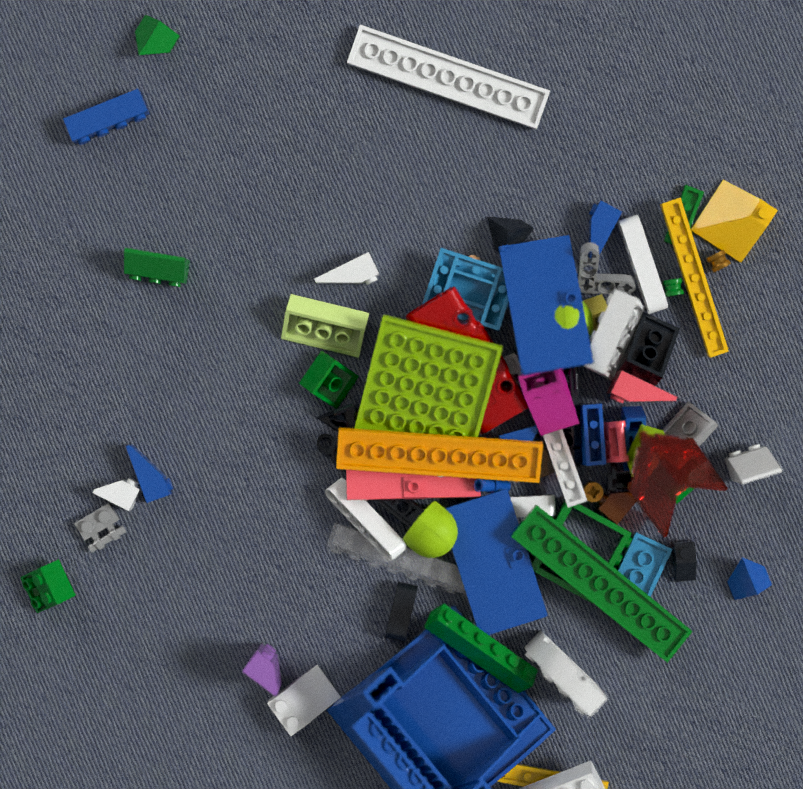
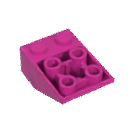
M563 369L518 376L524 398L541 436L579 424Z

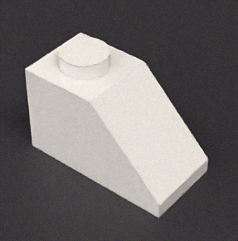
M128 478V480L124 479L94 489L93 493L130 511L142 489L138 486L139 483Z

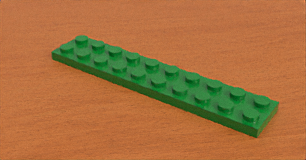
M535 504L510 535L667 663L693 632L538 505Z

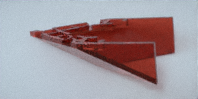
M640 431L639 438L641 439V444L636 449L631 470L633 478L632 482L628 483V490L646 518L665 538L668 535L677 496L690 487L726 491L728 488L693 438L680 439L678 436L657 433L649 435L647 432Z

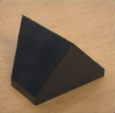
M487 216L494 248L498 253L499 246L522 243L534 230L532 226L523 220Z
M353 403L316 418L339 432V428L354 429L358 415Z

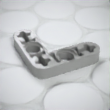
M586 243L581 247L577 274L581 293L610 294L614 293L615 289L626 294H631L635 291V279L631 275L597 274L599 247L595 243ZM591 251V258H588L587 254ZM585 266L593 267L590 271L583 270ZM585 278H588L589 282L585 285ZM603 282H610V283H611V285L606 286V287H605V286H602L601 284H602Z

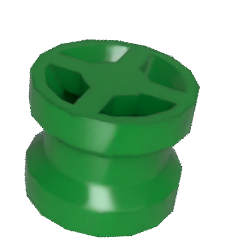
M682 278L662 281L666 297L684 294V290L681 288Z

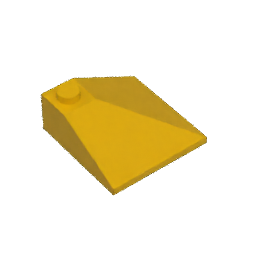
M722 180L692 226L691 231L719 250H724L727 255L741 263L778 210L762 199Z

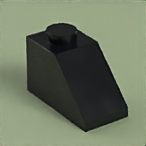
M692 540L671 542L675 582L696 580L697 560L695 542Z

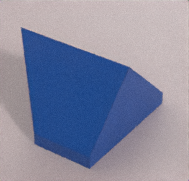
M743 557L727 581L734 600L758 595L772 585L765 566Z

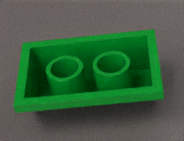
M130 248L124 249V274L129 275V279L141 281V277L149 278V282L161 284V280L168 281V285L181 287V284L187 283L190 260L187 258Z

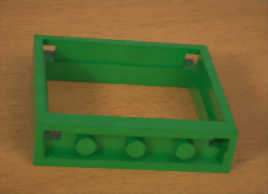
M565 500L555 517V520L563 525L572 507H567ZM580 504L573 506V508L622 534L608 560V563L613 567L614 565L618 566L623 557L621 552L624 547L628 548L632 541V537H630L632 533ZM536 556L532 558L531 564L534 572L593 604V602L568 582L540 568L542 561Z

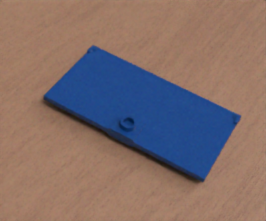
M566 235L499 246L498 249L521 367V376L594 364L570 236ZM560 305H562V308L571 306L574 309H578V324L573 328L564 329L557 323L555 311Z
M508 489L445 508L451 513L457 524L458 534L452 551L476 626L486 634L491 635L547 617L548 614L528 551L510 536L519 523Z

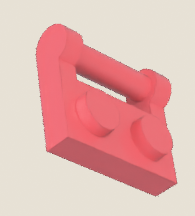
M625 421L603 422L606 463L630 461L626 451Z

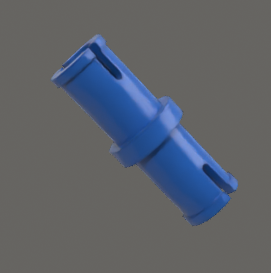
M476 479L474 481V489L477 492L487 491L491 494L504 489L509 491L511 488L510 482L505 480Z

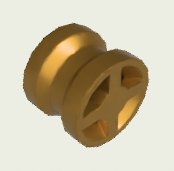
M724 250L706 258L707 262L712 265L711 270L713 273L731 264L730 260L726 259V252Z
M588 482L583 486L588 501L597 502L602 498L603 488L600 484Z

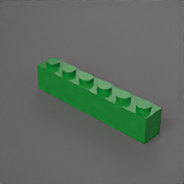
M442 604L430 612L424 628L517 693L533 686L538 669L447 605Z

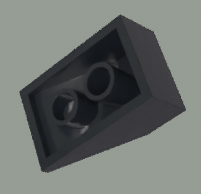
M643 312L618 371H624L656 386L664 376L680 328Z

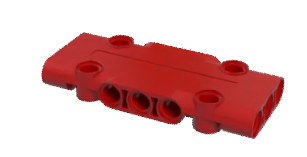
M455 286L445 290L405 316L407 321L494 343L483 325L476 321L472 310L466 305ZM465 313L469 319L462 321L458 318V315ZM500 355L480 434L490 431L528 408L524 395L517 385L515 377L508 371L509 367L502 355ZM503 381H509L512 385L508 388H505L501 385V383Z

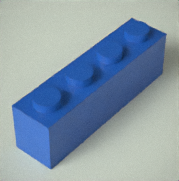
M135 89L63 118L72 142L83 145L90 142V138L94 136L103 137L109 134V130L114 128L120 130L127 127L129 122L143 121L146 119V115L150 113L141 91Z

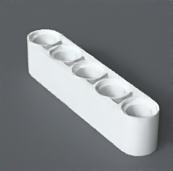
M634 215L619 220L618 227L647 313L651 314L668 308L667 299L639 216Z
M340 478L325 490L327 498L386 560L393 561L407 549L404 540L365 500H347V484L345 479Z

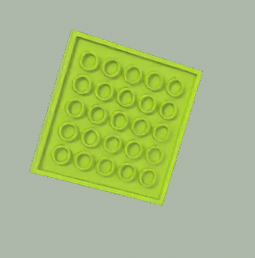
M383 315L354 429L478 437L503 346Z

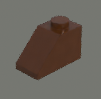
M640 491L610 492L608 495L603 494L602 498L597 502L599 504L597 509L615 524H618L643 493Z

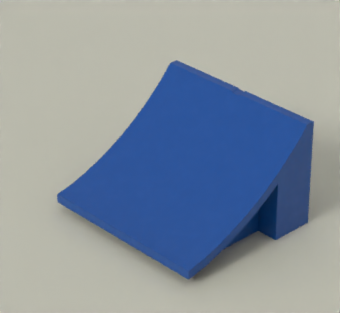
M455 605L452 606V607H450L452 610H454L455 612H457L458 614H460L462 617H464V616L459 612V610L455 607ZM427 629L326 709L391 789H491L490 787L520 763L556 730L525 691L517 693Z

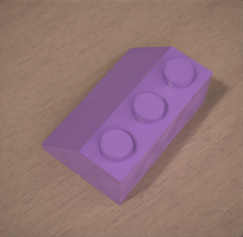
M261 644L242 672L276 696L282 684L278 655L275 653L276 649L271 645Z

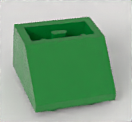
M59 559L20 577L22 586L27 591L31 605L36 613L76 596Z

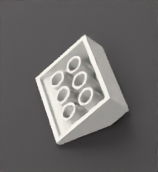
M615 289L614 293H610L606 302L608 307L605 312L600 314L598 319L599 327L597 331L594 330L590 337L594 364L583 365L611 381L615 377L624 353L645 310V307L638 298Z

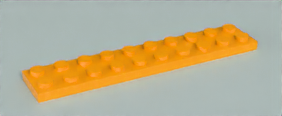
M339 428L336 469L539 483L543 442Z

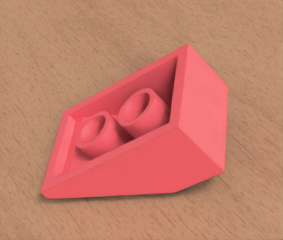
M624 371L616 372L607 391L611 395L610 399L619 403H624V401H676L677 399L676 396Z

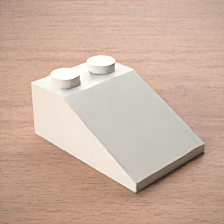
M760 444L749 446V451L741 453V450L729 453L730 457L724 458L731 481L741 484L782 472L780 465L768 448L765 446L760 447Z
M317 664L278 692L276 696L274 695L270 698L267 704L289 735L292 736L330 707L341 696Z

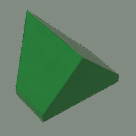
M145 14L135 31L138 55L170 53L180 35L161 21Z

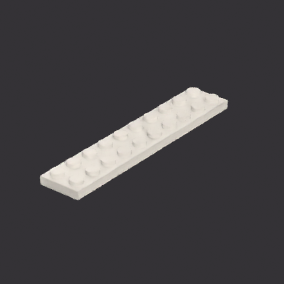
M363 25L359 26L347 60L348 65L537 130L550 90Z

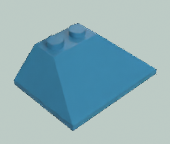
M440 248L422 304L455 286L466 305L472 310L476 321H479L483 327L499 331L509 302L503 268ZM460 313L458 315V318L465 321L469 319L468 315L465 313Z

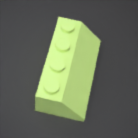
M291 294L285 312L281 339L359 358L369 313Z

